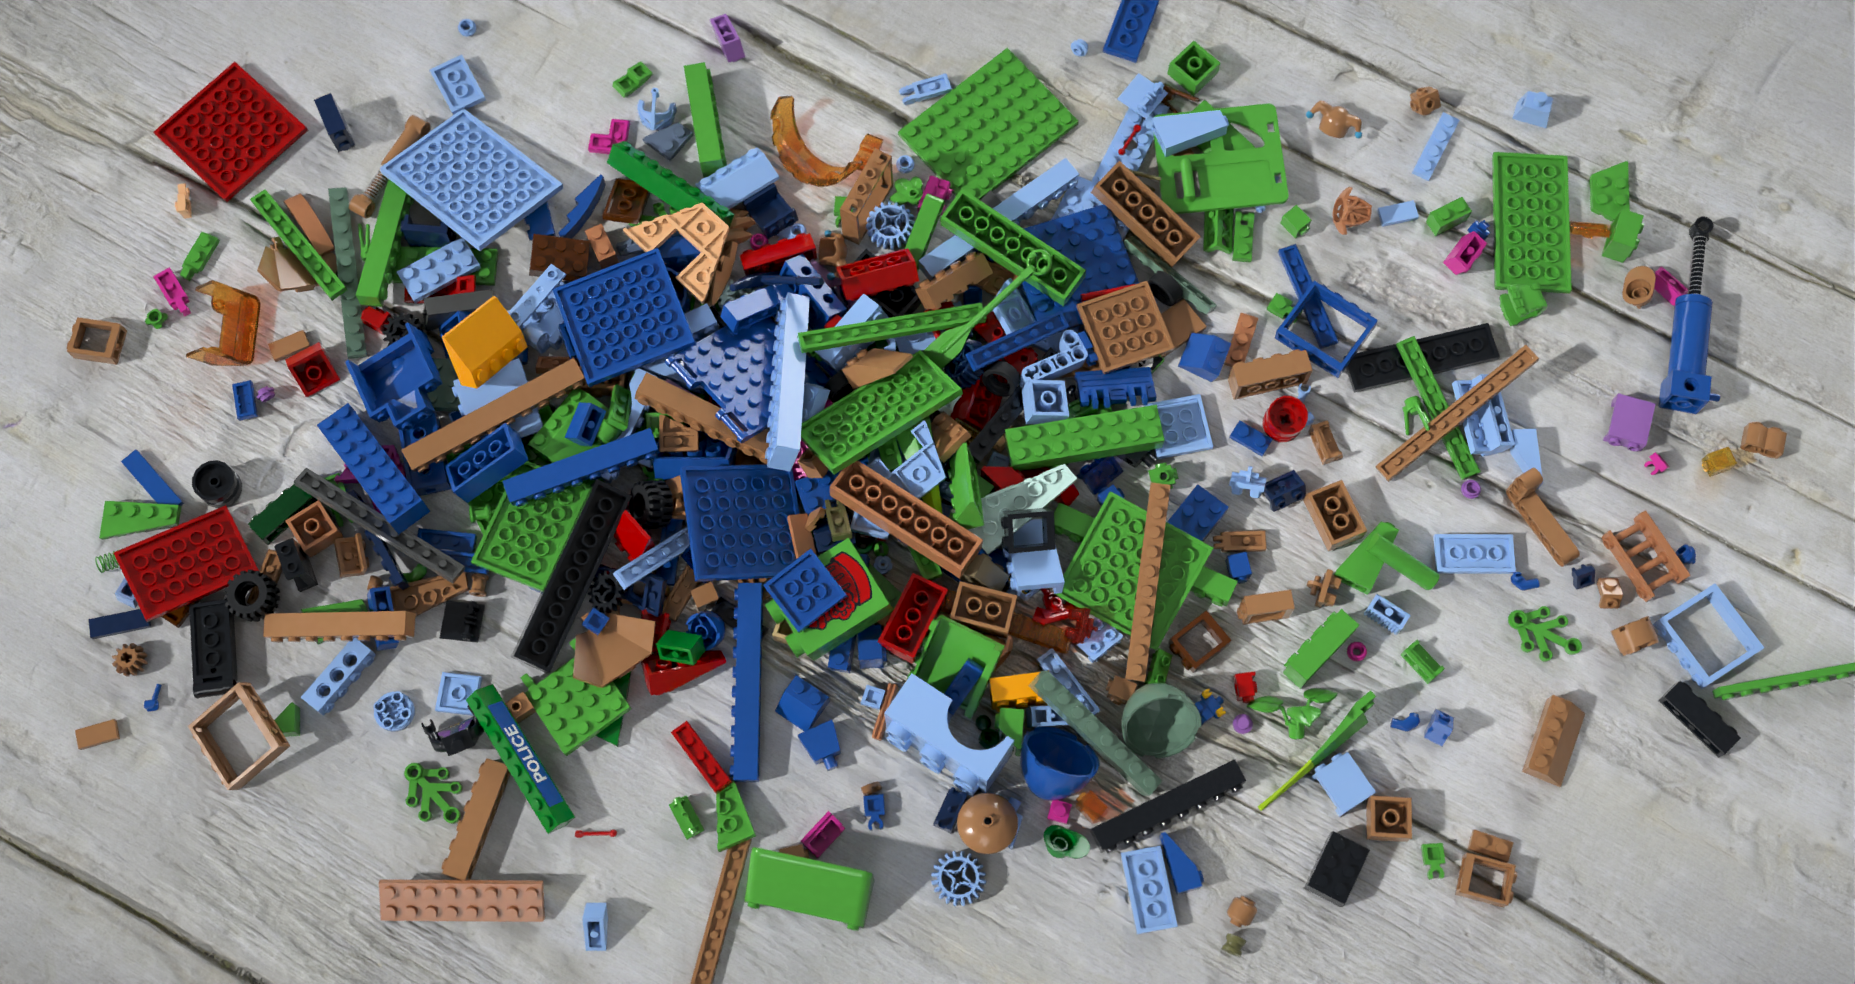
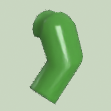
M419 563L411 573H403L408 583L418 581L426 575L427 567Z

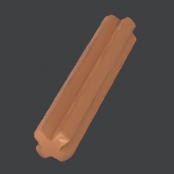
M888 684L872 733V738L881 741L886 729L884 713L896 697L898 685Z

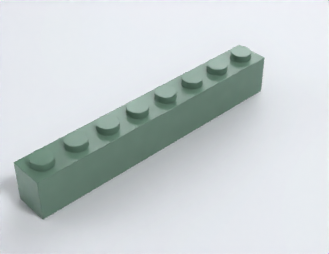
M1041 671L1029 684V687L1138 792L1142 795L1150 796L1160 785L1162 780L1049 671Z

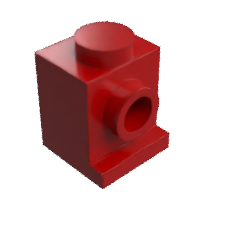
M368 306V308L366 307L363 310L361 320L366 326L382 334V331L387 329L383 325L389 324L387 318H392L389 312H384L380 308L376 307L374 309Z
M1255 671L1234 675L1233 682L1237 701H1243V703L1255 701L1254 696L1257 693L1256 681H1253L1256 675Z

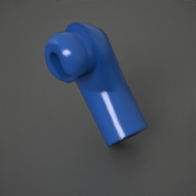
M1514 572L1511 576L1512 584L1522 591L1539 588L1540 586L1537 578L1526 580L1521 576L1522 573Z
M1413 712L1405 720L1392 718L1390 727L1406 732L1410 731L1420 723L1419 715Z

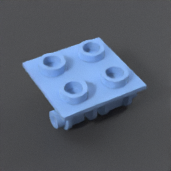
M1138 73L1117 100L1147 119L1168 92L1164 90L1162 82L1154 84Z
M1096 617L1070 637L1088 655L1091 663L1098 662V659L1103 654L1106 655L1108 650L1111 651V648L1120 644V640L1124 638L1116 628Z

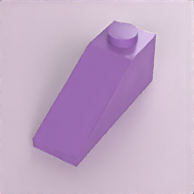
M727 14L709 19L728 63L744 58L745 54L740 38Z

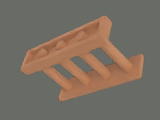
M1645 510L1633 519L1635 521L1634 525L1616 535H1613L1611 530H1609L1601 538L1603 539L1604 546L1612 552L1636 587L1638 596L1644 599L1645 602H1648L1655 596L1652 592L1653 590L1671 580H1675L1679 584L1691 575ZM1637 531H1642L1646 540L1625 552L1619 542ZM1649 547L1653 548L1657 553V557L1636 568L1630 558ZM1661 563L1664 564L1668 569V573L1647 584L1641 574Z

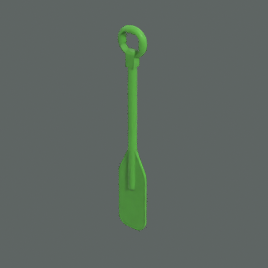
M1035 249L1030 252L1026 260L1027 268L967 324L943 332L922 352L942 370L961 353L971 330L1018 286L1032 275L1040 276L1048 273L1052 266L1050 254L1043 249ZM1041 252L1045 260H1048V265H1045L1041 272H1036V268L1031 265V259H1034L1037 253Z

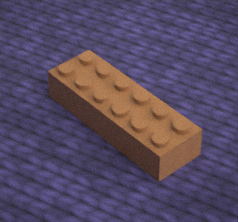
M1120 161L1115 164L1091 191L1102 204L1108 207L1119 220L1171 267L1201 237Z

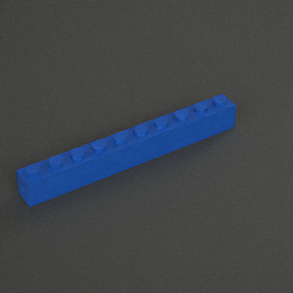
M738 583V588H735L734 598L738 600V608H734V619H737V627H734L733 637L737 639V646H733V658H736V666H733L732 676L736 678V686H732V698H735V705H732L731 715L735 717V725H731V737H734V745H731L730 755L734 757V765H730V777H733L735 782H759L762 583Z

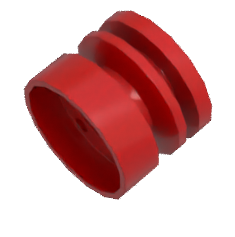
M1293 396L1279 397L1271 403L1265 412L1263 429L1273 440L1289 442L1294 440L1305 427L1308 420V411L1298 398ZM1282 419L1286 420L1284 424L1281 423Z

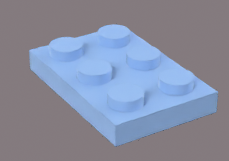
M462 55L430 69L453 115L463 108L466 110L486 100Z

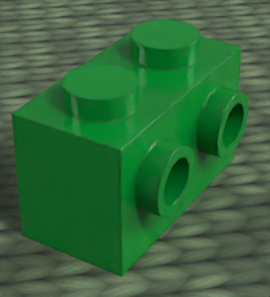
M667 630L656 643L661 660L695 665L705 652L702 635Z

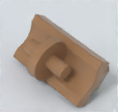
M1327 569L1322 583H1320V576H1315L1314 581L1309 580L1307 582V586L1311 588V595L1315 596L1316 592L1319 591L1315 603L1316 607L1320 608L1322 605L1333 607L1337 595L1328 593L1327 590L1328 587L1338 590L1342 579L1332 575V570Z

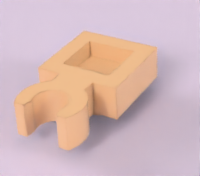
M185 183L178 184L179 194H177V202H175L176 211L184 219L191 218L189 188H186Z

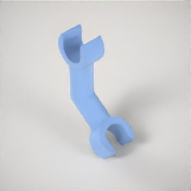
M1301 383L1298 387L1299 394L1297 398L1304 403L1306 396L1310 393L1311 386H1309L1307 391H1302ZM1308 412L1307 426L1313 423V419H1315L1311 412Z

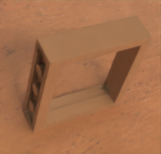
M876 148L840 208L842 234L845 239L860 245L868 231L866 230V225L868 224L867 217H870V211H874L875 206L881 208L880 204L884 203L893 187L892 156ZM853 207L857 209L855 213L851 212Z
M238 682L188 726L193 734L192 737L200 745L202 753L208 758L212 769L218 774L222 785H225L227 790H240L290 747V744L251 683ZM241 699L271 749L242 774L237 776L207 727Z

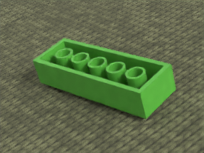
M705 62L684 65V72L703 178L715 173L719 168L727 166L711 71L710 68L706 69Z

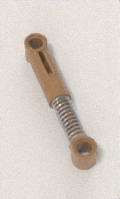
M411 115L406 121L404 131L383 159L381 165L383 166L428 134L431 127L430 123L415 115ZM380 170L371 180V183L367 186L368 188H365L364 193L356 194L349 204V210L366 219L373 214L375 198L379 196L378 193H381L380 190L382 191V188L388 182V178Z

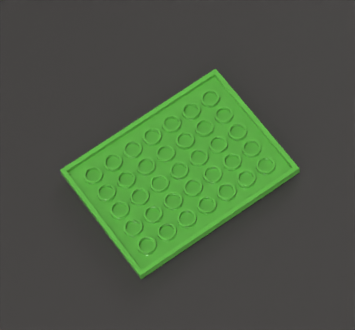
M1006 48L899 130L898 135L939 179H944L951 183L950 189L953 190L952 193L957 196L961 189H964L981 200L990 190L994 191L1078 125L1079 121Z

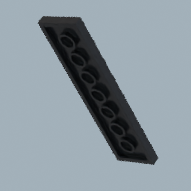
M1489 323L1416 339L1433 374L1498 360L1500 357ZM1396 344L1356 353L1346 367L1354 393L1412 380Z

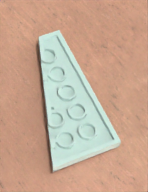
M1063 464L1038 476L1028 478L1023 482L981 498L984 526L969 529L968 531L983 539L982 549L989 555L1002 544L1004 529L1001 527V517H1004L1003 511L1045 508L1078 479ZM1033 517L1013 519V534Z

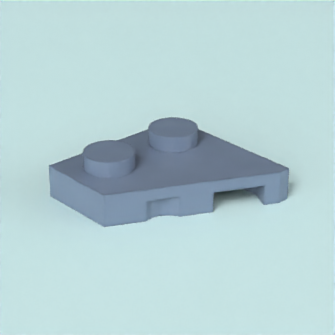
M678 122L644 137L643 142L671 161L692 138L693 132Z

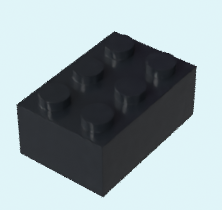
M1332 831L1327 837L1304 889L1339 907L1344 906L1370 849Z

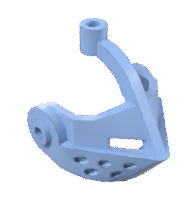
M652 88L651 112L644 110L645 103L643 100H639L637 109L642 124L650 130L659 131L672 124L677 112L676 103H670L668 111L656 113V100L659 97L658 88Z

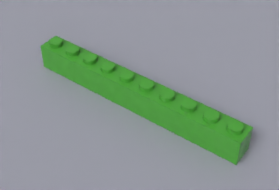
M1059 502L1054 512L1055 534H1064L1071 541L1080 543L1083 541L1095 518ZM1203 566L1190 591L1194 592V595L1199 598L1206 597L1212 600V603L1217 606H1227L1238 581Z

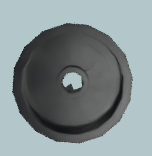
M214 460L201 464L195 470L192 477V487L194 492L209 506L220 508L225 505L227 507L232 505L239 498L242 492V481L239 475L225 462Z

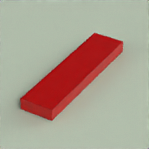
M685 721L671 732L716 794L732 783L688 721Z

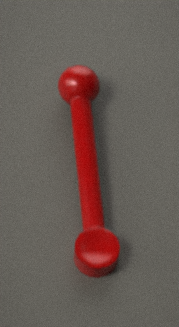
M1140 125L1134 126V131L1123 148L1119 149V155L1125 154V150L1135 134L1140 132Z
M614 829L605 832L575 831V837L577 838L583 836H617V831Z

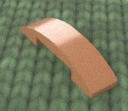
M301 194L284 200V204L289 212L295 217L309 243L320 256L335 250L320 220Z

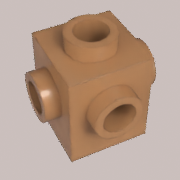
M1430 86L1419 88L1416 92L1410 94L1412 110L1421 115H1428L1433 110L1441 107L1438 90Z

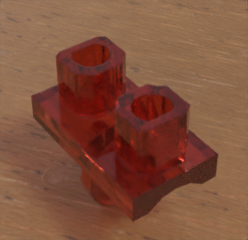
M1079 608L1069 610L1068 619L1076 621L1075 628L1066 627L1064 637L1072 640L1074 644H1083L1085 637L1091 638L1092 631L1098 632V627L1093 626L1094 619L1089 618L1090 609Z

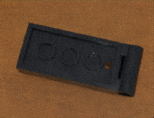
M224 599L189 604L193 694L196 699L224 695L238 681L234 614L229 611L230 608L226 607L225 603L228 601Z

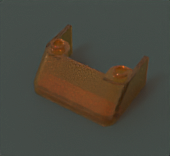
M214 280L197 286L195 291L212 296L211 306L213 310L223 315L219 348L201 347L186 353V357L212 366H246L251 364L254 360L261 307L258 297Z

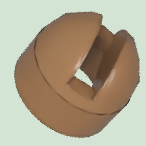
M371 575L367 590L382 587V579Z

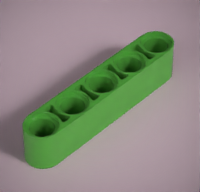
M926 194L905 246V249H909L915 260L917 272L919 271V259L925 256L945 204L944 199L930 194Z

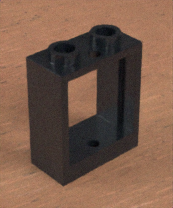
M1051 508L1003 511L1004 517H1001V527L1004 529L1002 547L1008 553L1055 550L1054 510ZM1042 517L1043 543L1014 546L1013 519Z

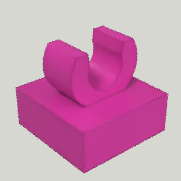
M1658 452L1649 456L1652 461H1647L1644 464L1645 467H1648L1650 464L1655 466V470L1650 473L1651 475L1657 474L1659 470L1664 472L1670 468Z

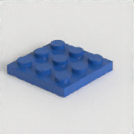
M811 548L763 585L799 633L847 597L846 593Z

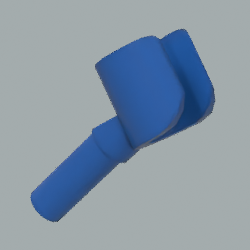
M161 684L156 685L152 700L144 701V708L148 712L156 711L159 708L158 695Z

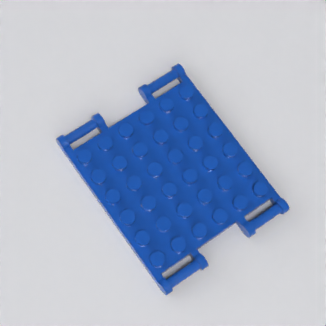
M771 317L736 332H732L726 325L698 341L696 345L684 349L676 355H671L665 360V364L668 367H672L687 383L686 386L690 390L701 385L720 405L722 409L716 413L715 417L726 424L737 436V440L741 444L767 429L768 418L771 416L768 408L772 400L770 389L774 382L771 381V374L775 366H772L773 356L776 355V351H773L774 341L777 340V337L774 336L777 324ZM806 355L804 384H815L824 387L830 379L815 363L818 362L831 377L837 372L824 361H818L814 357ZM678 363H680L687 370V372ZM728 416H730L737 423V425Z

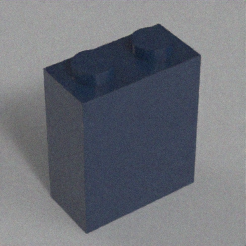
M329 93L314 99L326 131L338 152L349 150L355 146L343 114L332 94Z

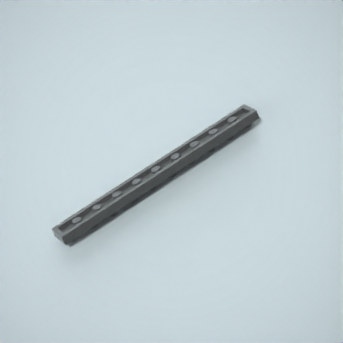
M305 468L294 480L295 486L452 584L465 571L464 565L411 532L404 530L398 535L382 514L308 468Z

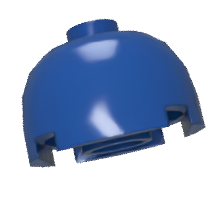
M700 611L690 616L687 620L688 630L686 633L702 635L705 651L718 646L724 639L726 628L723 619L718 614L712 611Z

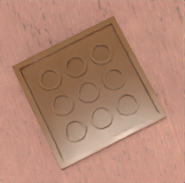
M1148 281L1079 303L1076 306L1093 350L1098 357L1103 375L1174 351L1175 349Z

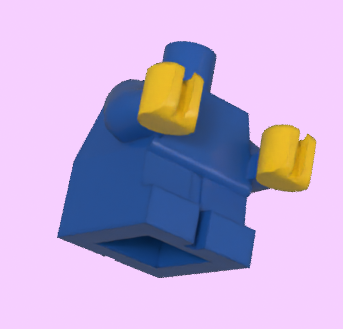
M1210 689L1204 690L1200 696L1201 700L1195 703L1201 716V726L1212 717L1219 719L1226 714V711H1223L1224 708L1220 706L1224 703L1222 697L1219 696L1215 699L1212 692H1209Z

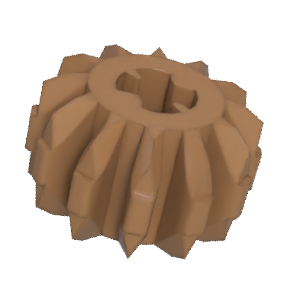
M131 643L129 646L123 644V649L117 648L118 654L112 656L116 660L112 665L117 668L116 672L119 674L123 673L126 677H129L130 674L137 676V670L144 671L142 665L148 664L144 660L148 656L147 653L143 652L144 649L141 646H137L134 643Z

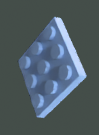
M1200 394L1144 405V407L1157 405L1164 444L1162 448L1154 449L1157 459L1213 449Z

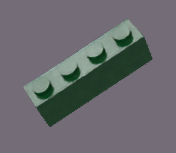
M293 484L290 488L283 490L275 501L269 502L260 514L254 515L248 525L269 545L289 527L285 520L315 503L318 499Z

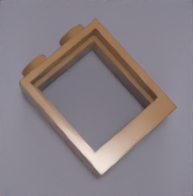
M77 317L76 323L72 327L71 339L67 343V352L74 359L117 365L127 330L120 323ZM86 327L111 331L104 353L80 349Z
M1291 590L1244 596L1239 608H1237L1238 618L1242 619L1243 625L1287 619L1295 609Z
M1466 853L1462 856L1455 895L1499 907H1506L1513 900L1514 893L1511 891L1512 883L1514 884L1517 879L1516 865ZM1474 864L1504 871L1500 899L1469 891Z

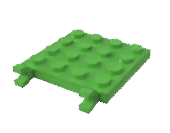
M576 638L569 642L574 651ZM574 658L538 684L527 673L520 677L529 689L525 692L527 698L566 756L632 709L613 681L601 688L574 679Z

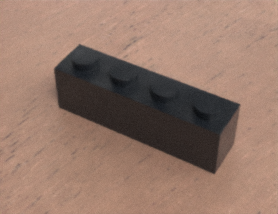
M1677 682L1658 700L1718 758L1725 755L1741 739L1738 732L1732 726H1728L1722 720L1720 714L1712 711L1704 699L1697 697L1686 683Z

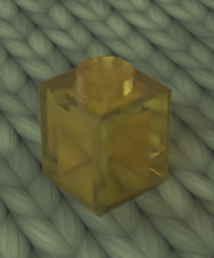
M1729 447L1711 452L1702 459V467L1709 477L1731 470L1737 464Z

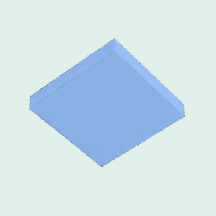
M442 672L435 711L474 716L467 707L466 699L475 690L481 688L482 677Z

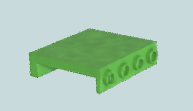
M941 614L937 620H932L929 626V630H931L930 635H926L921 645L924 649L922 653H918L914 661L917 664L915 670L912 669L907 679L912 673L944 694L967 659L970 658L984 668L982 675L959 706L966 710L964 716L971 719L980 704L988 686L989 678L992 677L1005 646Z

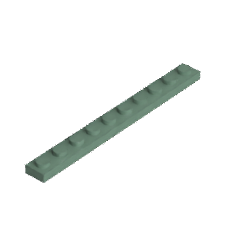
M347 187L330 188L328 193L338 278L347 289L346 292L340 295L348 359L367 357L363 321L361 320V304L356 297L358 277Z

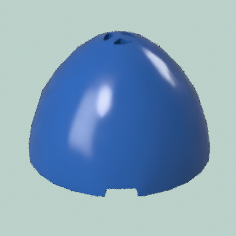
M1039 726L1035 727L1031 732L1027 731L1021 746L1020 765L1029 789L1041 799L1054 801L1070 797L1081 791L1096 775L1099 768V759L1094 750L1089 745L1084 746L1078 742L1077 736L1055 727Z

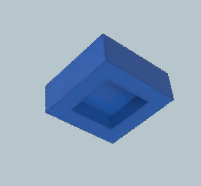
M593 607L582 623V626L599 635L610 618Z

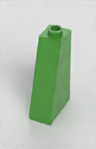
M1381 521L1341 564L1334 575L1342 579L1341 583L1368 595L1384 562L1367 552V546L1374 533H1378L1393 543L1399 529L1389 522L1384 523Z

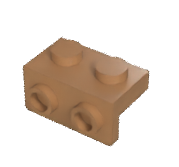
M356 533L355 537L335 539L334 546L340 578L364 575L367 568H369V559L365 557L366 543L365 539L361 538V533Z

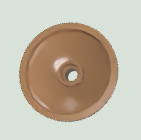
M981 793L967 800L960 809L957 819L958 833L964 844L971 850L981 854L998 853L1007 848L1016 836L1018 829L1017 814L1011 803L1002 796L994 793ZM990 818L992 820L991 824H985L984 819Z

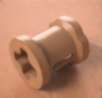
M477 573L472 574L473 583L469 594L485 597L487 595V592H485L486 582L489 580V576Z

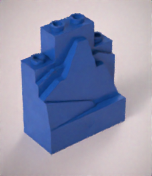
M408 322L405 326L409 334L361 364L356 365L349 360L345 361L369 417L379 423L388 420L390 417L394 427L402 431L412 429L415 424L428 419L431 414L435 413L427 393L436 390L439 385L443 384L431 356L434 350L427 335Z

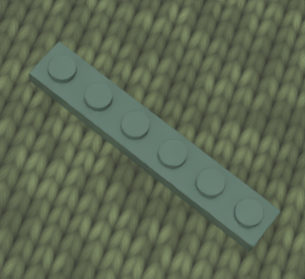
M1131 236L1125 239L1123 243L1129 254L1135 255L1144 266L1151 268L1154 274L1157 271H1163L1172 276L1183 290L1182 297L1192 302L1198 311L1207 315L1216 308L1217 304L1137 238Z

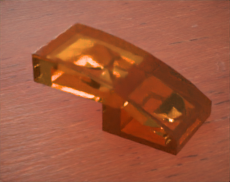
M867 133L859 146V151L853 159L851 167L862 171L874 149L880 150L883 139Z

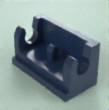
M953 787L949 788L933 826L952 833L960 809L966 802L968 794L963 791L958 792Z

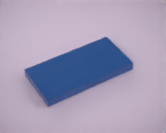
M1121 0L1105 42L1103 53L1137 63L1159 0Z

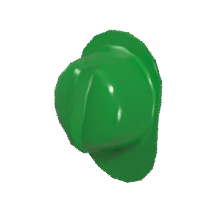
M1051 825L1044 831L1045 846L1053 857L1078 859L1085 857L1090 852L1089 841L1085 836L1060 825Z

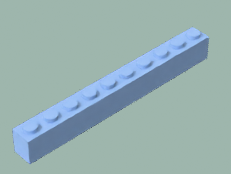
M1065 158L993 209L1019 226L1022 220L1031 218L1039 208L1040 210L1044 209L1052 199L1056 200L1061 197L1065 190L1074 188L1078 184L1079 173ZM954 235L919 259L918 267L927 279L932 280L937 272L949 270L951 264L957 261L962 262L966 260L968 254L972 252L977 253L979 250Z

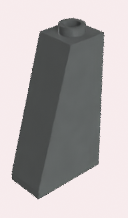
M492 289L424 298L422 315L426 331L439 329L457 311L474 312L493 297Z

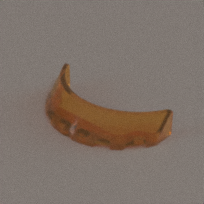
M778 97L770 115L773 125L772 142L777 147L781 163L788 172L793 174V177L805 184L817 187L831 186L843 181L864 164L862 161L849 162L846 167H836L826 164L815 157L806 147L799 134L794 114V97Z

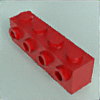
M993 310L986 316V322L979 323L973 328L987 343L1006 336ZM1030 347L1029 349L1019 350L1003 359L1021 375L1025 367L1038 362L1036 358L1038 354Z

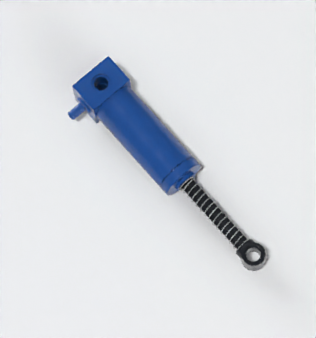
M1705 216L1699 217L1689 229V235L1694 242L1689 274V291L1675 300L1668 375L1661 382L1658 406L1659 408L1697 414L1709 400L1715 402L1720 400L1719 394L1710 393L1712 376L1706 375L1713 302L1707 296L1701 295V285L1703 284L1702 275H1704L1705 244L1709 240V234L1713 230L1714 225L1712 220Z

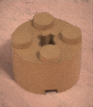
M1648 616L1610 631L1623 656L1659 642Z

